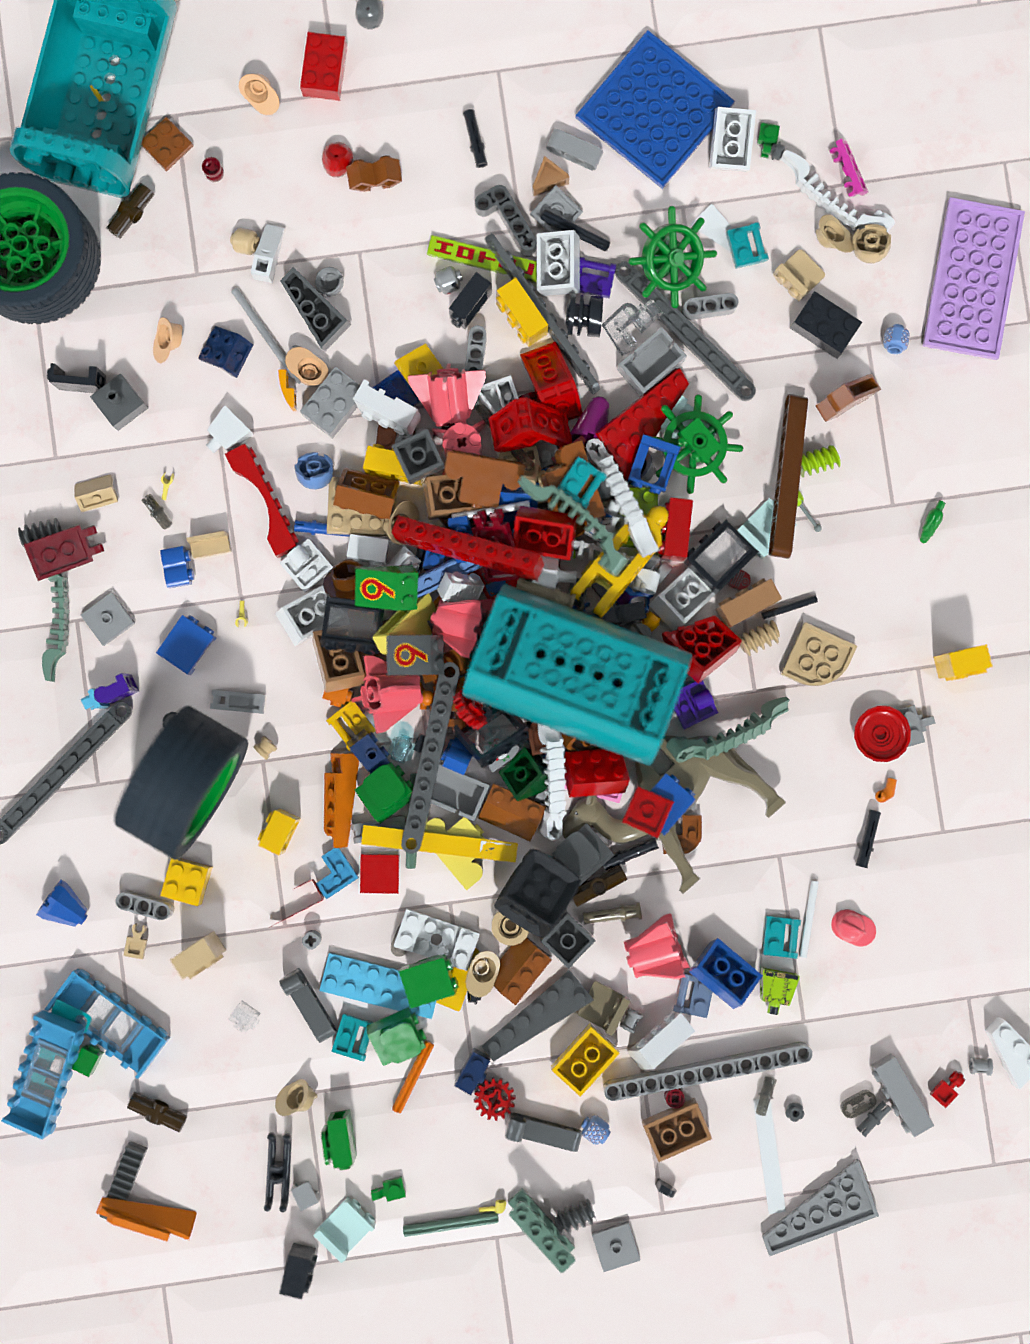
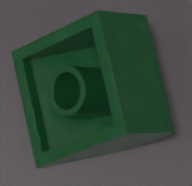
M526 747L499 772L516 801L540 794L548 788V785L545 784L548 775L544 774V770L548 769L547 765L543 763L540 755H532V750Z

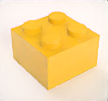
M282 809L270 812L266 819L268 825L264 830H261L257 840L260 841L258 846L277 855L284 854L301 818Z
M182 858L177 860L171 859L160 896L194 906L201 905L213 867Z

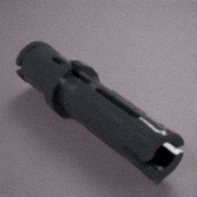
M468 109L463 112L471 143L470 150L474 155L476 168H483L488 164L484 153L485 145L481 141L475 111Z
M869 809L862 843L858 847L860 851L856 866L868 869L870 855L874 851L872 847L881 812Z
M653 837L623 851H616L617 853L603 866L607 871L620 864L625 865V862L659 849Z

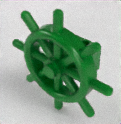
M670 206L668 208V224L662 225L653 231L646 223H640L639 228L648 238L643 247L642 257L630 258L629 264L642 265L644 273L650 281L642 292L644 298L649 297L656 287L671 291L672 308H677L679 306L678 291L692 284L701 292L706 291V285L698 277L703 268L704 258L716 257L717 251H704L703 244L697 235V232L705 223L704 218H698L691 228L686 225L676 224V208ZM676 232L684 236L681 242L677 240ZM690 244L692 252L684 253L683 251ZM684 260H692L690 268L684 263ZM678 268H679V269L681 270V272L685 275V276H684L681 280H679V281H678ZM669 273L670 283L663 280Z
M697 394L694 398L693 411L682 413L677 417L667 405H663L661 410L671 422L667 425L662 437L649 436L684 447L676 457L673 470L688 477L686 490L688 494L694 492L695 477H701L711 472L721 483H726L727 477L719 469L720 464L723 462L727 451L742 452L744 449L739 444H728L727 435L722 426L733 417V412L727 411L718 420L712 415L702 412V396L700 394ZM693 420L686 427L682 424L684 421ZM702 421L705 422V423H707V424L709 425V427L706 428V426L702 423ZM675 429L679 431L677 434L679 436L678 439L671 438ZM714 432L716 433L718 441L712 435ZM662 451L664 459H666L667 453ZM717 452L714 460H712L711 457ZM690 453L689 467H685L679 462ZM698 462L707 465L706 467L696 469ZM663 466L656 471V477H660Z

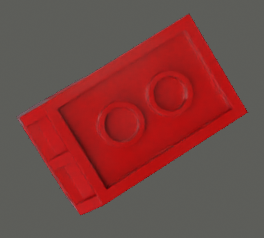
M556 342L520 354L522 363L533 384L537 401L566 413L568 421L581 416L583 412L574 378Z
M526 397L514 399L489 417L494 450L499 453L531 447L539 440H544L559 447L572 443L566 413Z

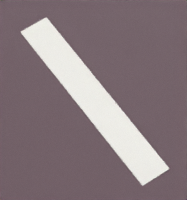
M770 1098L755 1099L753 1104L769 1214L786 1212Z

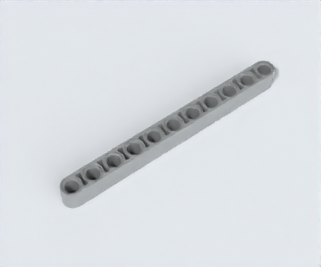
M795 1042L611 1079L604 1083L603 1091L608 1100L618 1101L807 1063L812 1059L813 1052L806 1043ZM801 1048H806V1054L802 1057L798 1056V1051ZM787 1052V1058L779 1060L780 1053ZM762 1056L769 1057V1060L766 1064L760 1063V1058ZM743 1060H750V1064L748 1067H741V1062ZM724 1064H731V1068L729 1071H722V1066ZM704 1068H712L711 1074L703 1075ZM687 1071L693 1072V1076L690 1079L683 1078V1075ZM667 1075L674 1076V1080L671 1083L664 1081ZM648 1079L655 1080V1084L652 1087L645 1085ZM630 1082L636 1084V1088L632 1091L626 1089L627 1084ZM615 1086L618 1090L615 1094H609L607 1092L608 1088Z

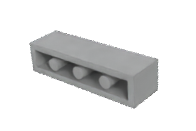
M889 1054L873 1063L871 1066L874 1071L871 1073L875 1080L883 1085L884 1088L881 1090L887 1100L891 1099L893 1103L891 1108L897 1117L900 1115L903 1120L901 1126L906 1134L910 1133L913 1137H916L934 1126L932 1120L896 1057Z

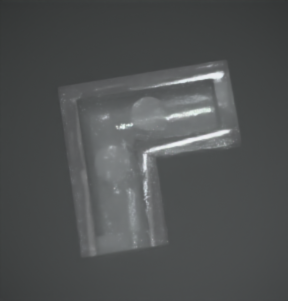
M632 303L623 304L602 324V327L621 356L628 354L638 346L628 330V327L639 317V311Z

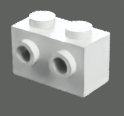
M350 534L346 557L347 559L357 561L359 564H362V562L370 563L369 565L373 567L386 565L389 541Z

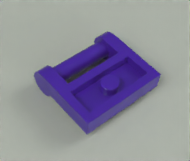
M580 257V293L610 299L616 264L611 263L609 265L585 260L584 257ZM583 267L609 272V275L605 277L582 271Z

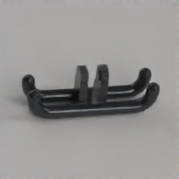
M270 1132L267 1135V1179L263 1208L265 1212L271 1210L274 1185L282 1183L279 1211L284 1213L287 1210L289 1201L292 1137L290 1133L283 1135V1161H275L276 1135L274 1132Z

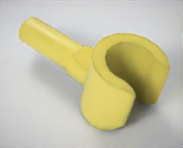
M166 472L161 477V482L164 484L162 500L167 498L169 485L174 480L173 473L170 480L165 478Z
M240 601L239 618L235 621L237 627H239L240 619L244 620V627L248 625V619L244 613V601Z
M496 1200L495 1206L480 1207L479 1212L495 1211V1213L501 1214L506 1209V1201Z

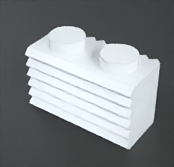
M460 572L444 573L437 591L444 602L478 600L485 585L480 576L474 573L470 575L461 574Z

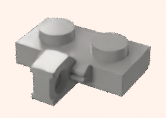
M915 705L898 709L908 720L911 729V740L908 747L924 743L923 732L927 731L926 726L936 724L934 716L923 718L922 714L917 715Z

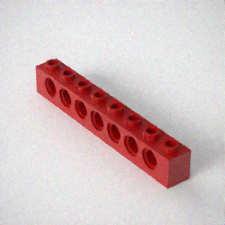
M399 515L391 531L399 543L537 582L545 565L540 554Z

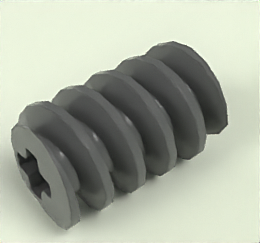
M54 518V524L48 519L46 526H44L42 521H39V527L32 523L31 529H29L27 524L24 525V530H21L20 527L18 528L22 546L25 543L62 531L57 518Z
M586 1199V1206L580 1201L578 1209L572 1204V1211L564 1207V1214L557 1210V1217L553 1215L561 1236L564 1235V1229L571 1233V1226L575 1230H579V1223L585 1228L586 1221L593 1225V1218L596 1219L589 1199Z

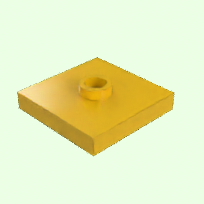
M426 343L394 362L408 384V375L428 374L429 372H432V375L437 374L438 369H444Z

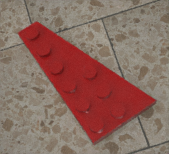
M680 368L672 371L595 433L597 438L603 443L606 451L613 456V461L618 465V470L620 473L622 472L625 481H628L643 435L656 437L667 418L662 412L661 407L667 405L673 410L689 385Z

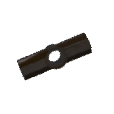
M140 183L132 195L120 203L117 210L118 213L106 227L107 230L121 239L129 227L141 219L143 209L155 194L147 186Z
M618 865L579 886L573 897L576 906L579 907L628 880L622 867ZM596 881L603 882L604 887L602 890H594L593 885Z
M137 1092L133 1093L127 1105V1109L144 1116L148 1122L155 1125L162 1124L179 1133L188 1117L179 1111L169 1108V1105L164 1101L152 1100Z

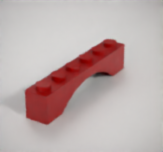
M243 444L225 453L232 470L237 475L253 483L265 500L269 514L267 540L275 556L280 558L288 554L297 546L296 543L299 540L295 532H290L288 526L291 524L286 515L282 516L279 510L282 506L278 498H273L271 492L274 490L269 481L265 482L263 478L265 472L261 464H256L254 458L257 456L253 448H248L246 444Z

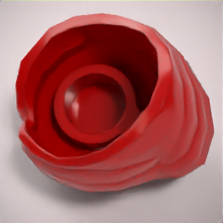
M334 142L327 145L322 154L323 167L327 174L332 177L345 175L347 172L346 167L353 162L351 149L342 142Z

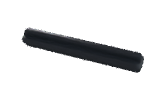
M546 209L543 210L540 216L541 220L563 231L574 230L581 240L603 251H607L610 246V241Z

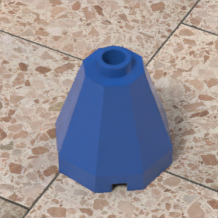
M60 880L53 888L54 891L47 896L36 915L44 920L76 927L78 924L82 925L88 917L85 914L87 908L68 883Z

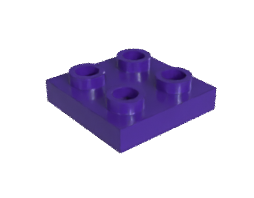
M703 680L699 684L695 681L681 688L674 711L683 730L719 713L714 704L713 697Z

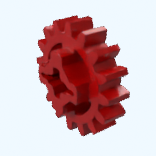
M463 690L453 696V703L457 709L458 717L465 721L469 727L472 726L473 729L478 730L487 723V718L484 715L485 712L482 710V703L464 697Z
M492 1077L491 1082L484 1079L485 1085L479 1083L480 1091L475 1090L474 1093L478 1096L474 1098V1103H479L476 1106V1110H482L480 1116L487 1114V1120H490L491 1116L494 1117L495 1121L498 1120V1116L505 1119V1113L511 1114L509 1107H515V1103L511 1101L516 1099V1095H511L514 1092V1088L508 1089L509 1082L507 1081L503 1084L501 1077L498 1081H495V1077ZM490 1087H494V1089H492V1090H490V1091H487V1090H486V1089H488V1088H490ZM502 1089L506 1092L508 1098L502 1095ZM497 1092L498 1100L492 1106V1098ZM482 1099L487 1102L488 1109L483 1105ZM499 1107H504L499 1111H495Z

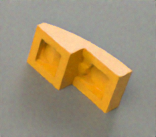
M280 369L278 370L279 381L284 398L293 411H297L296 391L294 388H289V374L287 370Z

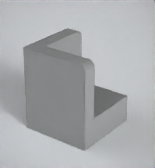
M309 1181L300 1185L296 1183L291 1188L300 1211L319 1203L321 1197L318 1191L314 1192Z

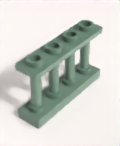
M523 1188L520 1189L508 1201V1204L513 1208L509 1212L510 1218L558 1271L564 1273L576 1261L575 1257L570 1253L575 1248V1245L565 1234L563 1236L559 1234L555 1223Z

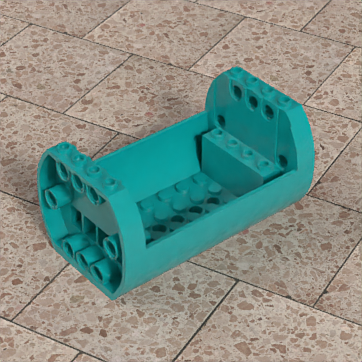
M175 0L53 1L21 127L17 126L15 128L10 145V153L19 164L32 173L52 182L118 198L129 194L177 11ZM114 58H119L120 63L118 65H111V61ZM109 76L115 77V81L112 84L106 83V79ZM92 85L94 89L98 90L101 96L110 94V100L99 102L90 86ZM105 112L106 117L104 119H97L98 113ZM95 130H101V135L98 138L92 137V133Z
M504 584L496 598L468 671L463 696L650 766L663 740L688 672L692 653ZM538 649H543L547 656L543 660H538L535 657V652ZM562 656L566 664L563 667H557L554 664L556 657ZM575 664H582L585 667L584 673L576 674L573 671ZM597 670L604 674V679L600 682L595 681L592 677L593 672ZM614 678H620L623 681V686L620 689L612 686L611 682Z

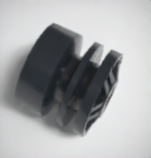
M571 294L566 310L565 324L568 330L567 335H572L573 327H577V336H580L582 327H585L587 337L600 338L603 297L591 296L589 303L584 304L583 295H580V302L575 303L576 294Z

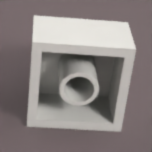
M541 556L545 565L538 582L533 580V583L553 590L556 589V583L558 582L576 584L577 571L559 570L558 558Z

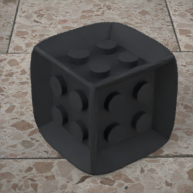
M530 849L505 884L494 907L503 916L521 928L543 938L553 930L554 925L566 911L578 890L581 879L572 870L547 854L536 849Z

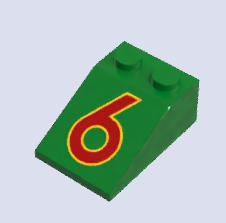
M413 565L355 567V606L397 611L417 610L418 572Z

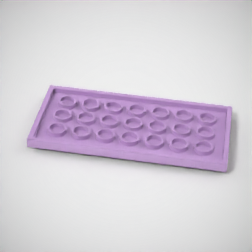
M950 197L943 227L923 347L993 360L999 359L1025 211Z

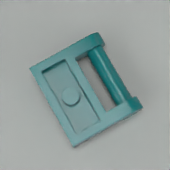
M759 222L727 230L726 236L735 269L769 260L768 253H765ZM748 233L753 234L758 256H753Z
M577 457L557 489H561L566 496L572 497L575 503L581 504V507L586 510L591 497L607 476L581 457ZM589 476H594L595 478L582 498L578 497V493Z
M766 916L762 954L797 959L798 929L801 926V920ZM786 924L791 925L789 951L783 950Z
M344 1013L331 1052L355 1060L365 1061L367 1056L365 1053L370 1040L367 1035L366 1026L374 1022ZM362 1026L365 1027L359 1050L355 1052L352 1051L359 1027Z

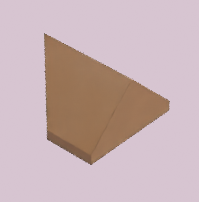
M546 156L543 158L532 187L533 197L551 191L555 185L560 188L569 184V174Z

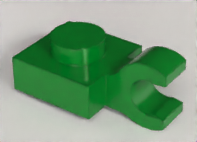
M761 123L757 144H763L761 157L768 158L771 146L773 144L777 145L779 125Z
M402 1176L383 1181V1187L372 1189V1201L379 1200L385 1196L387 1202L405 1198L406 1192Z

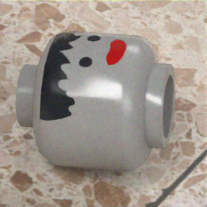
M452 266L437 271L434 278L439 293L443 292L445 295L461 288L460 281H463L460 271H455Z

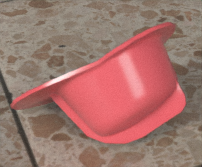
M846 909L837 912L832 918V931L837 937L848 943L862 947L869 945L875 939L876 926L866 916Z

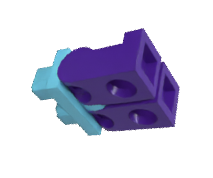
M121 673L115 676L116 682L108 686H100L96 689L88 690L89 695L81 699L85 710L106 709L110 707L109 703H116L139 692L132 674Z

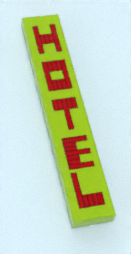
M431 235L427 251L428 256L507 275L491 250ZM513 256V262L516 267L520 266L524 272L523 277L528 281L537 283V261Z

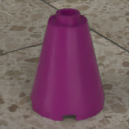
M597 396L591 399L570 432L572 442L580 436H583L586 442L591 439H598L595 433L608 423L609 403L606 398Z

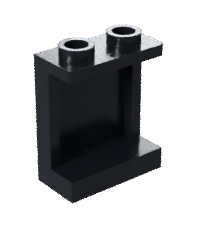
M51 363L50 368L47 370V379L58 390L95 393L106 385L107 375L95 366H89L88 377L66 376L65 371L55 363Z

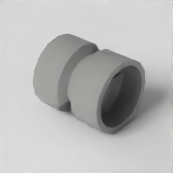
M656 553L643 567V569L660 574L658 586L673 568L665 561L660 562V556Z

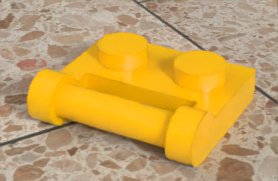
M352 701L326 720L329 726L332 725L346 745V742L351 737L338 722L340 717L344 719L355 735L363 729H366L368 733L376 731L358 705Z

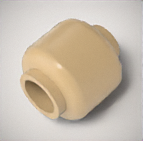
M244 228L237 229L230 238L234 251L245 255L254 254L260 241L255 231Z

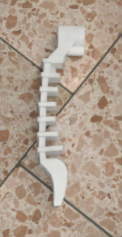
M788 150L783 153L780 160L793 170L796 178L795 185L801 189L802 193L808 195L810 200H814L818 207L824 208L827 214L830 213L836 219L842 221L844 226L847 225L854 231L859 228L863 229L868 224H878L884 226L887 232L894 226V219L880 210H877L873 216L863 213L858 218L855 216L857 213L855 209H852L849 213L845 212L848 208L846 203L839 208L837 206L839 203L837 197L832 201L828 199L831 196L830 191H826L824 194L820 193L824 188V184L819 183L815 188L812 186L819 179L817 174H814L808 181L805 180L810 170L806 160Z
M589 440L586 444L588 461L607 476L605 485L611 489L610 494L615 497V504L620 506L619 512L625 516L624 524H629L628 531L640 555L643 558L659 551L649 530L647 520L643 516V511L638 507V502L634 499L633 492L629 490L628 483L623 479L622 472L620 473L618 470V465L613 461V456L606 451L600 440Z
M582 540L574 542V550L578 551L577 559L582 560L584 552L588 553V560L593 561L594 555L599 556L602 552V548L596 546L595 543L588 544ZM625 552L620 553L628 560L624 567H627L636 557L634 555L632 557L628 556ZM572 553V555H571L570 560H568V561H572V559H573V553ZM642 568L635 577L633 588L645 594H656L660 574Z
M538 724L539 739L542 744L546 745V747L541 748V752L547 753V758L543 759V763L548 764V769L544 770V774L548 775V779L545 780V784L548 785L545 795L549 796V799L545 801L549 809L544 811L543 820L539 824V833L552 841H556L562 836V819L566 815V780L564 779L566 770L564 769L565 759L563 758L565 750L562 745L563 738L560 732Z

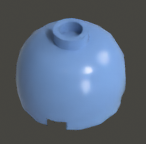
M316 452L307 453L299 457L298 463L294 466L298 481L308 489H321L327 486L333 477L332 459L325 454L323 457L318 456Z

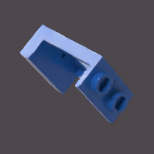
M643 435L628 478L631 486L637 488L645 486L650 488V492L658 495L661 492L665 493L680 447ZM649 447L667 453L660 477L654 484L643 481L640 476Z

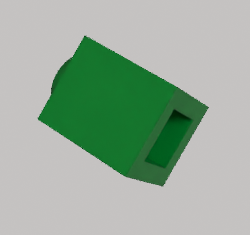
M86 1044L81 1048L72 1070L90 1077L94 1073L104 1052L100 1051L98 1046Z

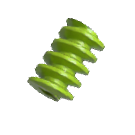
M829 445L828 448L822 447L820 451L814 449L813 453L811 451H807L806 455L803 453L801 477H805V471L811 476L812 469L818 474L819 467L825 472L827 471V465L832 470L834 469V463L840 467V457L836 448L833 445Z

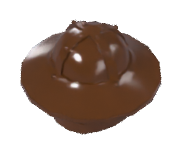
M345 559L336 564L324 577L323 588L325 593L334 598L354 600L355 567L365 566L352 559Z

